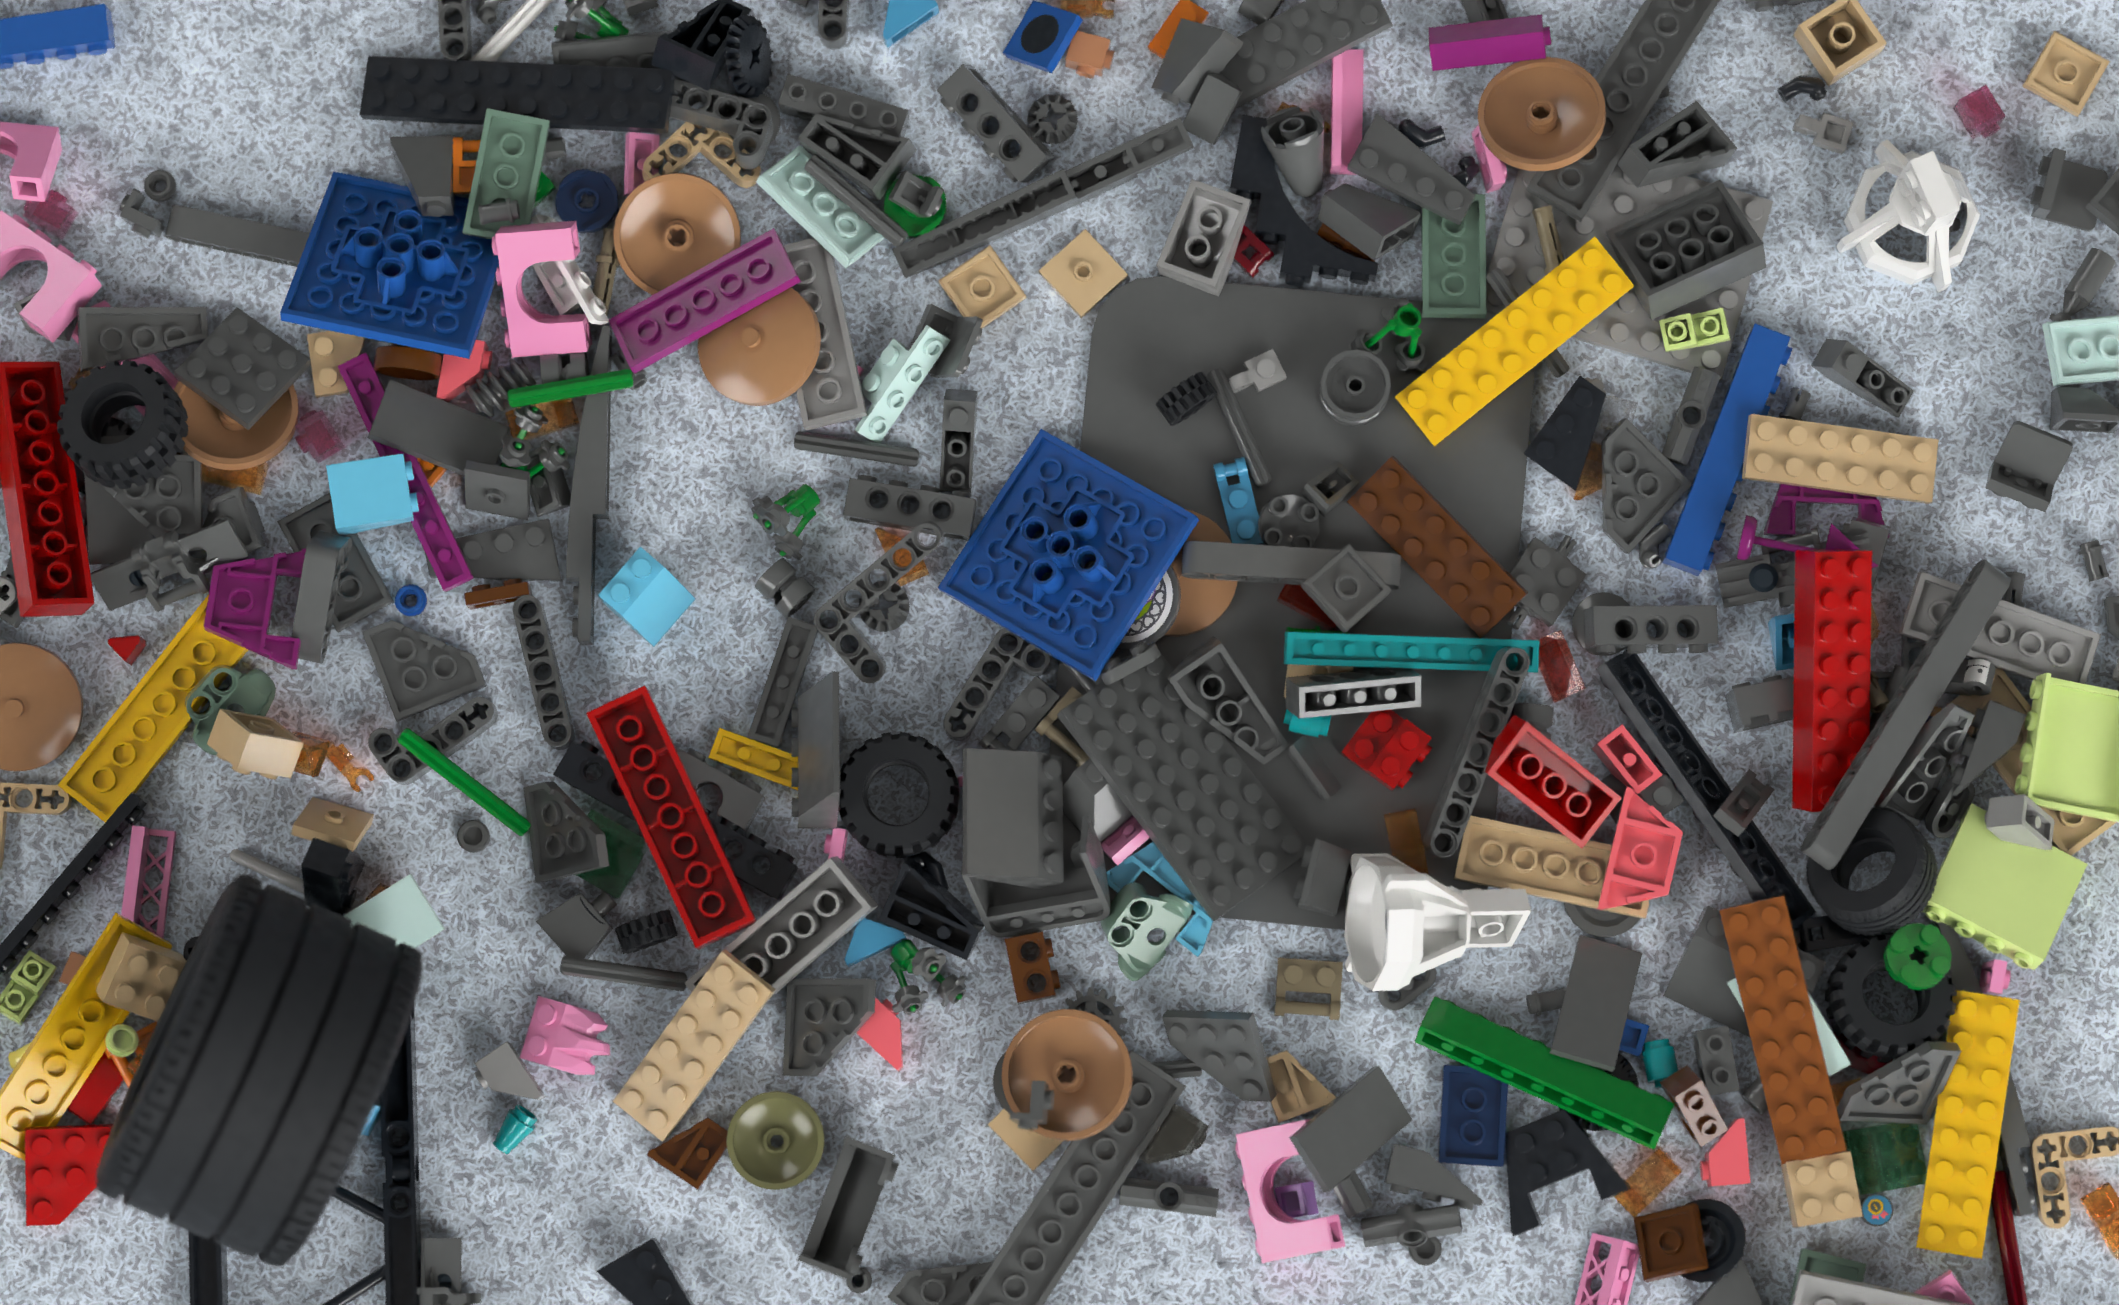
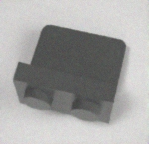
M2053 148L2047 156L2042 157L2039 165L2038 174L2041 175L2039 186H2035L2032 192L2030 204H2033L2034 207L2031 217L2084 231H2091L2096 225L2097 217L2085 207L2106 184L2108 175L2104 170L2064 160L2066 151Z
M927 304L909 349L925 326L931 327L951 341L928 374L935 378L959 377L967 370L970 364L969 354L973 345L979 341L982 335L981 325L983 320L977 316L957 317L933 304Z
M2015 421L1990 467L1985 488L1998 496L2008 497L2021 502L2027 508L2046 512L2051 502L2053 487L2072 452L2073 444L2066 439L2024 422Z

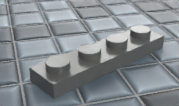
M788 616L748 734L749 739L779 748L818 633L814 624Z

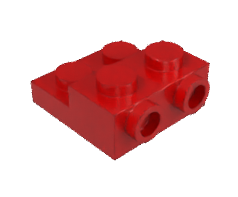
M1392 710L1372 711L1340 754L1393 792L1397 785L1403 789L1414 774L1409 770L1416 760L1422 763L1433 747L1428 744L1432 737L1409 720H1404Z

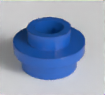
M413 584L405 585L396 593L395 605L403 615L409 617L417 616L426 608L427 596L419 586ZM410 595H414L417 598V603L414 606L406 605V599Z

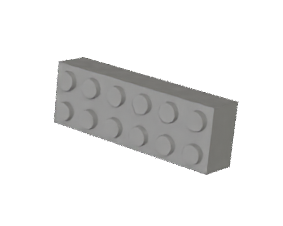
M835 856L829 858L723 950L726 949L776 989L771 996L773 997L879 905L841 859ZM719 954L684 983L691 992Z

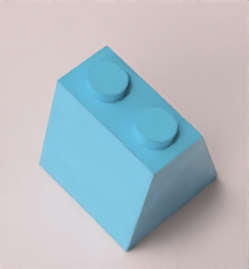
M403 454L326 465L335 527L339 535L344 536L414 521L413 512H419L416 492L410 493L408 481L414 480L411 461L405 462Z
M641 547L598 594L607 608L653 647L696 599L662 564Z

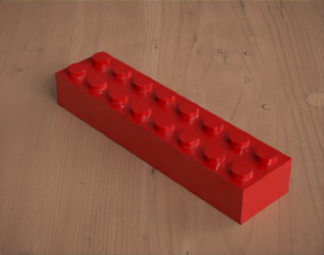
M0 362V478L20 617L83 615L95 604L75 465L67 455V452L62 448L59 441L61 435L57 432V422L62 420L58 415L61 404H66L60 362Z
M1795 550L1792 808L1822 812L1870 734L1872 551Z
M644 685L587 712L590 723L695 948L698 950L705 948L754 924L757 921L648 688Z

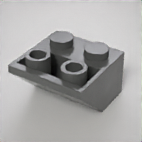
M1315 839L1312 846H1306L1301 867L1307 868L1305 877L1299 876L1293 898L1299 899L1297 907L1331 916L1336 915L1352 851L1319 839Z

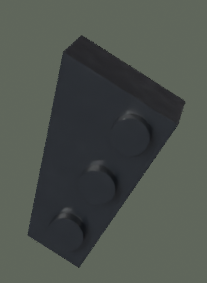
M733 0L714 1L697 12V16L689 22L683 21L678 24L675 31L668 35L664 33L658 37L651 65L672 71L673 75L708 91L726 64L725 43L731 23L739 16H750L752 9Z
M1579 376L1526 449L1524 455L1576 491L1606 393L1582 376Z
M313 838L301 864L306 906L314 903L343 916L346 907L351 908L355 901L357 890L354 888L364 868L365 861L349 849Z
M911 856L903 862L878 919L966 961L972 954L984 927L980 919Z
M657 1238L650 1239L596 1271L633 1305H694Z

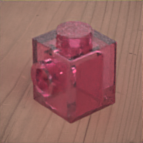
M1987 85L1961 98L1953 107L1972 139L1980 135L1984 139L1992 136L2001 129L1999 125L2006 117Z
M51 189L47 194L45 202L27 200L23 216L31 224L63 240L78 213L72 206L66 204V197Z
M313 410L306 413L299 419L300 423L295 425L299 433L295 439L304 454L310 451L312 457L318 463L346 448L323 410L319 412Z

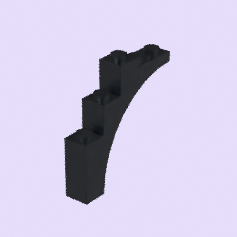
M1243 115L1230 193L1250 199L1251 203L1254 202V199L1260 200L1254 234L1260 237L1263 243L1276 245L1279 241H1285L1279 278L1285 279V283L1288 285L1303 286L1304 283H1310L1312 271L1318 272V276L1324 279L1334 280L1337 279V276L1349 277L1350 282L1360 285H1367L1368 281L1375 282L1378 263L1354 257L1330 245L1313 232L1295 212L1283 191L1275 168V160L1262 139L1261 128L1262 126L1265 128L1268 125L1267 118Z

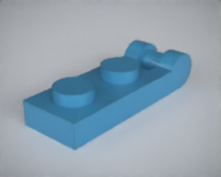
M1245 458L1234 459L1235 462L1225 465L1222 462L1213 464L1231 542L1263 545L1264 543L1258 529L1259 515ZM1238 474L1240 483L1228 486L1226 477Z

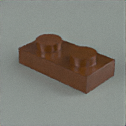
M520 578L503 581V586L491 588L490 584L473 586L472 592L464 593L466 606L470 610L512 603L523 595L533 596L530 584L522 582Z

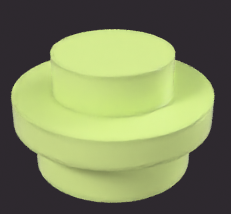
M119 1024L109 1030L105 1043L108 1051L114 1056L127 1057L138 1047L139 1037L131 1026Z

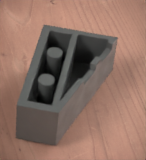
M1695 101L1631 144L1617 165L1633 184L1639 188L1725 166L1737 147L1698 101Z
M1776 675L1763 679L1762 683L1751 685L1750 682L1732 686V690L1725 695L1734 733L1793 720L1794 676L1782 679V675Z

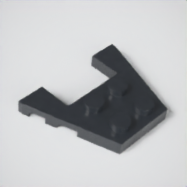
M1564 1109L1505 1133L1510 1222L1513 1236L1542 1226L1531 1197L1532 1192L1588 1169L1591 1172L1601 1200H1606L1631 1190L1628 1182L1614 1169L1609 1159L1595 1146L1593 1140L1570 1112Z

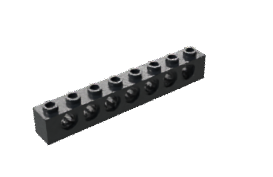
M584 740L580 745L572 741L553 775L637 822L625 795L618 796L614 793V785L618 780L609 761L597 755L600 749ZM593 764L601 765V776L596 780L587 779V768ZM704 807L709 817L711 811ZM709 817L724 852L730 842L737 841L742 845V852L738 857H727L736 877L780 901L798 870L797 865L793 864L795 858L780 849L775 854L764 848L767 842L751 833L748 838L737 833L739 826L725 818H722L719 823ZM759 857H766L770 860V868L763 874H758L753 870V863Z

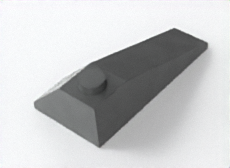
M1214 636L1187 654L1169 675L1168 680L1187 707L1263 765L1282 753L1289 746L1222 642Z
M1950 703L1924 723L1874 806L1899 812L1915 826H1918L1940 792L1937 787L1942 776H1948L1952 766L1948 762L1952 753L1961 747L1975 715L1960 706Z

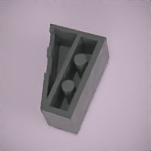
M815 114L798 137L799 142L807 152L813 156L817 155L836 172L879 201L916 152V148L909 138L895 137L875 129L869 130L855 126L853 123L820 114Z

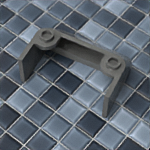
M1089 815L1082 816L1081 841L1076 842L1071 848L1072 861L1063 862V883L1038 890L963 876L962 859V878L989 934L996 937H1009L1098 922L1109 916L1111 900L1104 853Z
M845 1136L844 1145L798 1261L848 1279L850 1273L857 1274L863 1256L857 1253L885 1181H893L899 1165L893 1162L894 1154Z

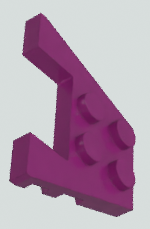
M1780 484L1764 529V535H1795L1796 503L1858 505V518L1882 525L1885 524L1881 514L1882 508L1879 499L1874 496Z
M307 548L286 554V552L277 553L273 557L258 560L252 558L213 566L204 621L205 631L288 668L297 670L301 646L300 638L268 635L277 576L301 578Z

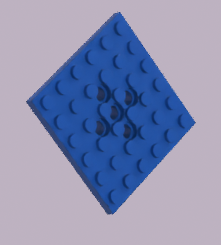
M333 171L280 312L281 321L469 359L496 282V269L499 267L498 255L494 256L491 239L463 234L469 202L468 198L455 196L454 215L440 217L422 216L408 186Z
M1040 429L943 578L938 589L1096 681L1105 668V664L1116 651L1199 522V518ZM1087 519L1083 526L1075 527L1079 520ZM1037 531H1044L1040 538L1032 539ZM1063 546H1070L1067 552L1058 554ZM1096 560L1093 567L1084 569L1088 561ZM1045 573H1052L1048 580L1041 581Z

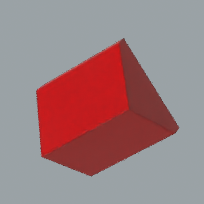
M139 635L112 637L108 639V644L125 662L132 666L146 647V640Z

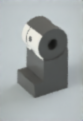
M1964 659L1943 693L1966 696L1988 695L1991 693L1996 672L1995 665L1983 659Z

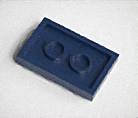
M1443 1065L1438 1147L1439 1163L1504 1167L1508 1084L1469 1066Z

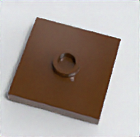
M1691 1203L1634 1217L1644 1281L1648 1283L1708 1268L1699 1206L1697 1204Z

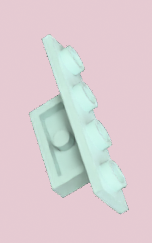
M927 325L910 349L893 338L861 384L863 396L872 405L867 411V416L861 419L855 431L875 443H880L951 340Z

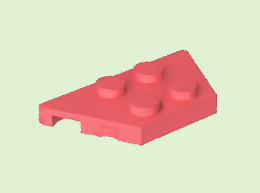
M1625 788L1597 906L1599 910L1660 898L1669 894L1683 831L1665 819L1652 805L1650 806L1635 794L1636 792L1632 788Z

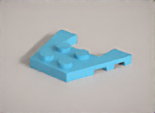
M1153 842L1106 872L1108 885L1117 893L1125 885L1134 883L1144 870L1175 896L1192 904L1193 910L1196 913L1175 939L1194 955L1200 956L1213 920Z

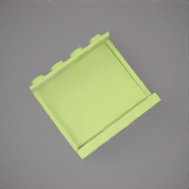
M2052 673L2036 676V680L2032 681L2029 692L2030 698L2033 701L2031 711L2027 713L2025 719V730H2028L2026 743L2022 745L2020 751V761L2023 762L2021 774L2016 779L2015 793L2018 795L2025 794L2042 808L2119 823V691L2051 677Z
M1971 803L1961 819L1959 828L1939 868L1934 893L1922 912L1930 920L1938 923L1943 922L1954 928L1957 934L1979 941L1984 944L1987 950L1993 953H2001L2013 959V962L2019 967L2035 970L2045 960L2088 864L2052 846L2051 850H2043L2000 840L1986 828V810Z

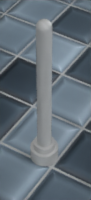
M234 849L231 851L230 859L304 894L303 880L241 850ZM355 900L351 908L346 907L344 913H349L366 901L360 900L358 902Z

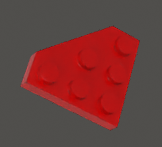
M114 1124L25 1127L26 1226L60 1225L97 1187L96 1174L98 1165Z

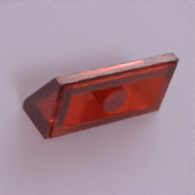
M1285 584L1277 598V602L1329 630L1335 629L1337 625L1303 590L1301 585Z
M1556 631L1539 639V669L1553 702L1556 703L1583 692L1586 689L1562 631Z

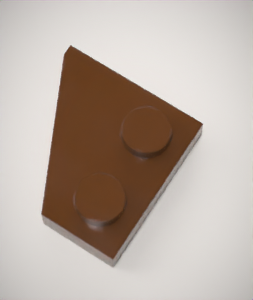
M707 1117L693 1127L672 1137L667 1142L651 1149L646 1155L699 1190L727 1149L728 1131Z

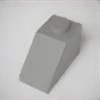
M2022 794L1989 798L1988 810L1985 813L1986 828L2002 841L2051 850L2054 819L2029 797Z
M505 1042L474 1063L478 1068V1071L474 1074L484 1089L490 1087L492 1091L536 1100H542L546 1097L509 1042Z

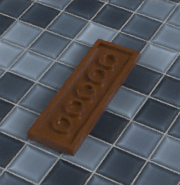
M1391 456L1347 501L1480 638H1483L1528 594L1516 579L1394 456Z

